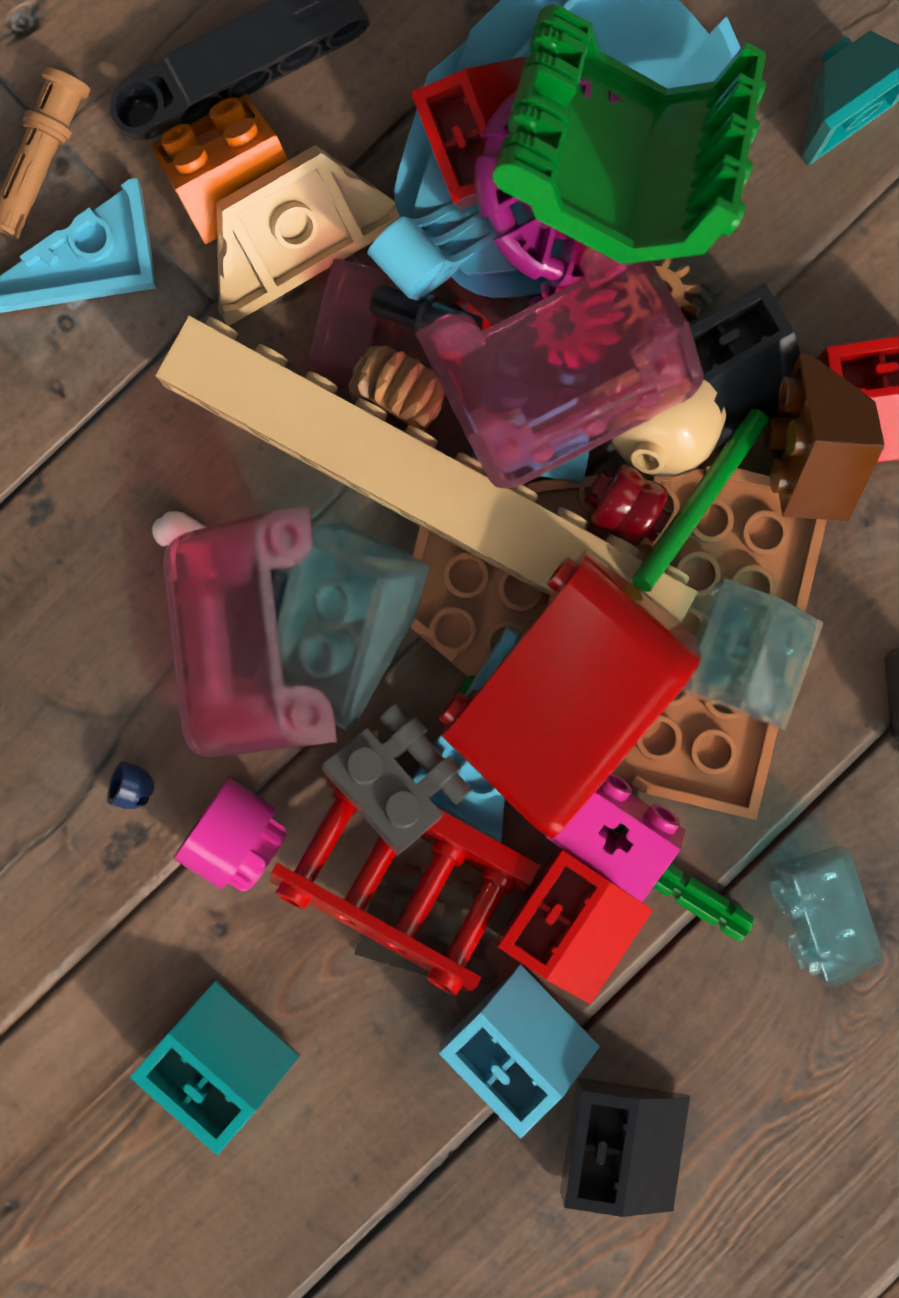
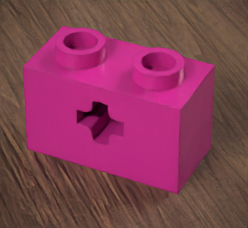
M611 773L562 832L555 838L550 839L547 836L546 838L643 902L681 850L686 830L679 826V819L670 810L656 803L651 804V806L631 793L632 789L626 781L618 775ZM620 823L628 828V830L622 831L620 835L611 831Z

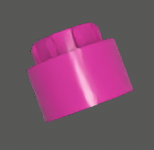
M228 777L193 826L173 859L219 890H222L227 883L240 891L250 890L275 856L287 833L285 826L272 818L276 811L275 807Z

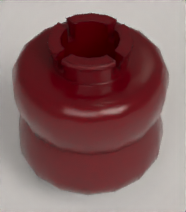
M627 464L618 466L612 475L603 469L584 501L593 504L588 514V521L592 526L606 532H611L612 535L629 542L635 547L645 537L653 543L657 539L658 534L664 529L672 513L671 510L664 508L669 495L668 490L657 482L646 480L638 470Z

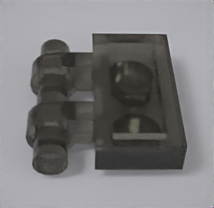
M406 862L404 868L390 864L379 884L397 889L394 902L390 904L371 898L367 913L395 928L424 875L420 873L421 867ZM456 877L453 878L452 882L446 881L436 899L437 902L445 904L441 919L427 915L415 940L445 956L461 927L458 922L462 909L470 910L480 890L470 888L469 881ZM360 933L355 955L428 976L430 973ZM472 956L470 957V959H469V961H468V963H467V965H466V967H465L466 969L469 968V964H470V961H471Z

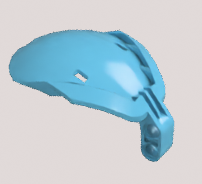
M500 0L470 30L467 40L428 73L424 86L466 68L523 56L526 60V57H530L531 47L529 45L538 13L543 7L548 5L561 6L590 22L601 52L667 89L715 81L741 47L727 16L709 34L679 0ZM416 110L394 187L395 207L400 218L379 235L369 247L367 254L408 298L420 300L450 277L469 291L490 298H510L542 294L540 284L544 283L547 278L542 276L536 280L529 278L502 255L492 241L497 236L488 217H481L478 203L463 210H460L453 203L418 110ZM520 200L510 205L518 225L529 220ZM564 242L553 243L550 254L559 258ZM613 272L609 275V280L617 279L620 273Z

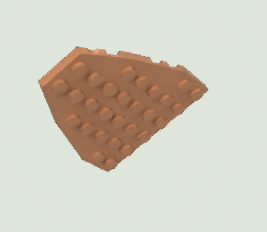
M706 466L704 469H694L687 474L676 477L641 474L646 480L657 482L668 490L669 495L664 508L671 510L672 513L664 529L658 534L657 539L653 543L645 537L636 546L639 549L636 556L637 559L644 561L710 466ZM737 468L669 564L688 575L690 579L686 585L698 591L681 623L696 634L701 661L684 688L612 772L645 794L756 821L827 520L782 517L779 494L772 492L770 476ZM586 476L583 483L562 479H549L527 484L526 487L538 495L535 503L554 514L558 507H562L579 515L589 523L586 531L606 541L609 534L612 535L611 532L595 528L588 521V514L593 504L584 501L598 476ZM420 526L398 618L467 677L470 675L476 676L506 627L509 625L519 631L521 639L547 607L550 596Z

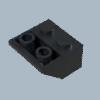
M765 283L667 338L659 352V356L664 364H671L692 371L711 384L717 392L714 402L719 407L720 412L725 408L726 419L717 445L714 448L716 449L729 441L751 409H758L764 412L767 417L775 415L779 405L781 381L785 376L790 377L800 350L793 329Z
M577 1077L560 1186L564 1208L619 1217L673 1211L690 1096Z

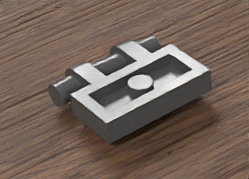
M395 704L380 717V720L393 733V736L382 745L370 730L366 728L323 764L322 770L398 856L443 816L442 812L430 800L435 793L442 789L452 802L457 805L472 791V788L458 774L461 771V767L451 756L444 758L426 738L425 733L427 729L416 717L410 719ZM407 750L428 773L417 784L396 761Z

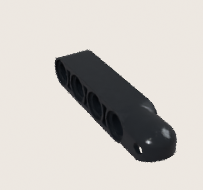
M271 0L178 48L149 67L123 79L115 88L111 97L110 111L113 121L123 135L133 140L151 139L181 123L195 122L208 115L211 108L218 102L232 97L239 98L245 94L250 95L352 42L367 30L370 20L359 0Z

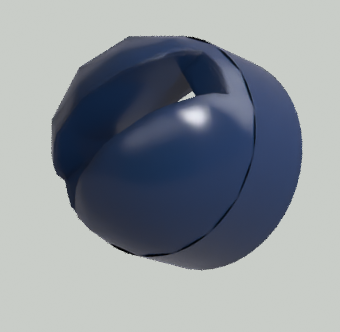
M121 761L111 777L107 792V803L123 809H137L145 806L148 803L149 796L154 791V782L148 771L140 766Z

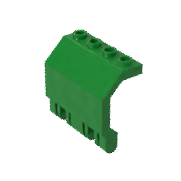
M558 5L543 7L537 16L529 45L531 47L530 57H526L507 126H509L508 131L512 134L508 133V136L504 137L493 172L495 185L500 190L529 204L532 207L535 219L621 264L701 255L721 235L726 237L731 235L739 225L746 208V204L741 201L743 186L753 166V162L748 159L750 144L754 140L760 125V121L755 118L757 105L766 88V81L762 79L766 52L746 41L715 81L667 89L601 52L590 22ZM580 78H586L591 81L589 98L584 97V86L578 85ZM609 89L621 98L622 103L616 99L615 104L609 103Z

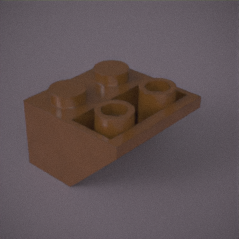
M799 353L790 377L785 376L781 381L778 408L774 416H768L769 423L763 433L764 447L772 451L773 457L770 475L771 490L773 493L779 494L782 517L849 521L885 447L876 401L811 354Z

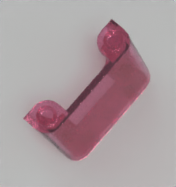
M587 246L580 259L584 279L509 318L480 331L472 317L464 314H450L440 317L434 323L415 332L469 443L490 482L495 487L507 489L525 484L637 427L659 413L685 402L699 390L703 383V371L689 323L652 261L621 264Z
M309 507L280 508L186 532L171 541L164 552L163 568L182 733L188 747L202 757L216 758L337 742L334 714L327 697L323 692L314 687L295 686L284 688L271 570L295 566L307 557L312 546Z

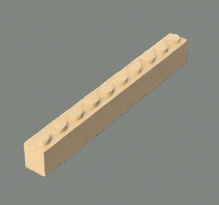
M188 316L155 375L165 388L548 596L552 594L553 589L546 584L556 568L568 556L576 561L585 549L680 623L698 591L686 585L690 577L671 565L667 567L650 592L639 589L634 585L631 578L643 561L636 558L639 549L629 542L611 534L604 541L587 532L586 528L589 523L579 515L562 507H558L554 514L535 503L538 495L529 488L512 480H508L504 487L486 477L485 474L488 468L474 458L460 452L455 459L435 449L438 441L426 432L411 425H408L405 432L385 422L388 414L381 408L361 398L357 399L355 405L335 395L338 387L334 383L312 371H308L305 378L285 368L288 360L267 346L258 344L254 351L235 341L238 333L215 318L208 317L204 324Z

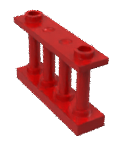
M328 777L326 786L334 790L331 795L335 800L294 872L279 863H276L270 882L278 886L275 895L301 910H305L307 905L310 904L430 972L426 979L439 989L452 995H457L460 989L469 994L477 987L482 977L465 967L503 895H510L513 890L522 894L531 885L541 865L439 809L443 814L441 819L419 837L433 845L431 852L434 854V857L395 928L364 911L396 855L380 836L344 900L314 883L354 811H358ZM464 862L483 873L481 880L484 884L446 955L443 956L415 940V937L454 866L461 867Z

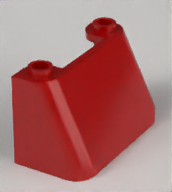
M586 549L576 561L568 556L556 568L546 584L553 589L547 607L479 691L474 689L467 696L458 691L438 717L444 723L441 729V736L528 822L550 839L555 838L571 822L684 688L701 661V653L695 633Z

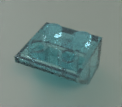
M724 578L714 585L696 634L701 653L700 664L680 692L785 730L824 623L781 598Z
M835 846L773 866L778 880L770 882V887L780 914L788 913L795 935L788 936V944L799 970L805 968L810 977L813 976L828 987L834 988L843 985L885 960L849 849Z

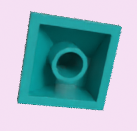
M870 30L854 42L849 37L843 38L821 57L824 65L813 83L802 159L807 166L814 163L897 104L899 101V44Z

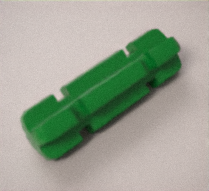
M670 864L653 888L666 897L674 896V902L713 927L718 924L721 932L735 941L741 942L753 926L755 920L753 915L735 904L732 907L729 906L730 901L690 875L685 878L683 876L684 871Z

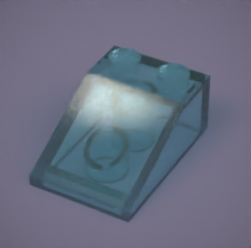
M345 522L301 528L263 683L346 731L354 729L416 618L430 565Z

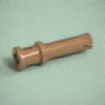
M48 66L44 67L41 76L45 82L33 109L26 110L24 113L23 126L26 128V131L0 189V233L18 240L58 146L65 145L66 142L70 141L72 131L69 129V126L80 100L88 99L91 89L79 79Z

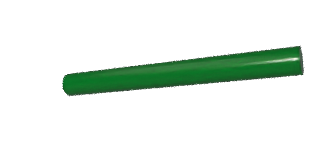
M751 409L632 576L631 580L636 587L646 592H650L768 425L769 418L764 412L758 409Z

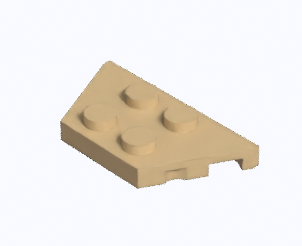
M314 145L218 201V309L225 323L228 326L234 324L374 242L383 231L400 218L395 207V200Z

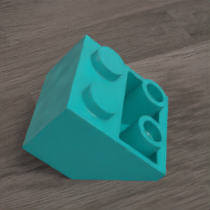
M215 980L130 1076V1079L218 1156L257 1111L301 1054L220 982Z

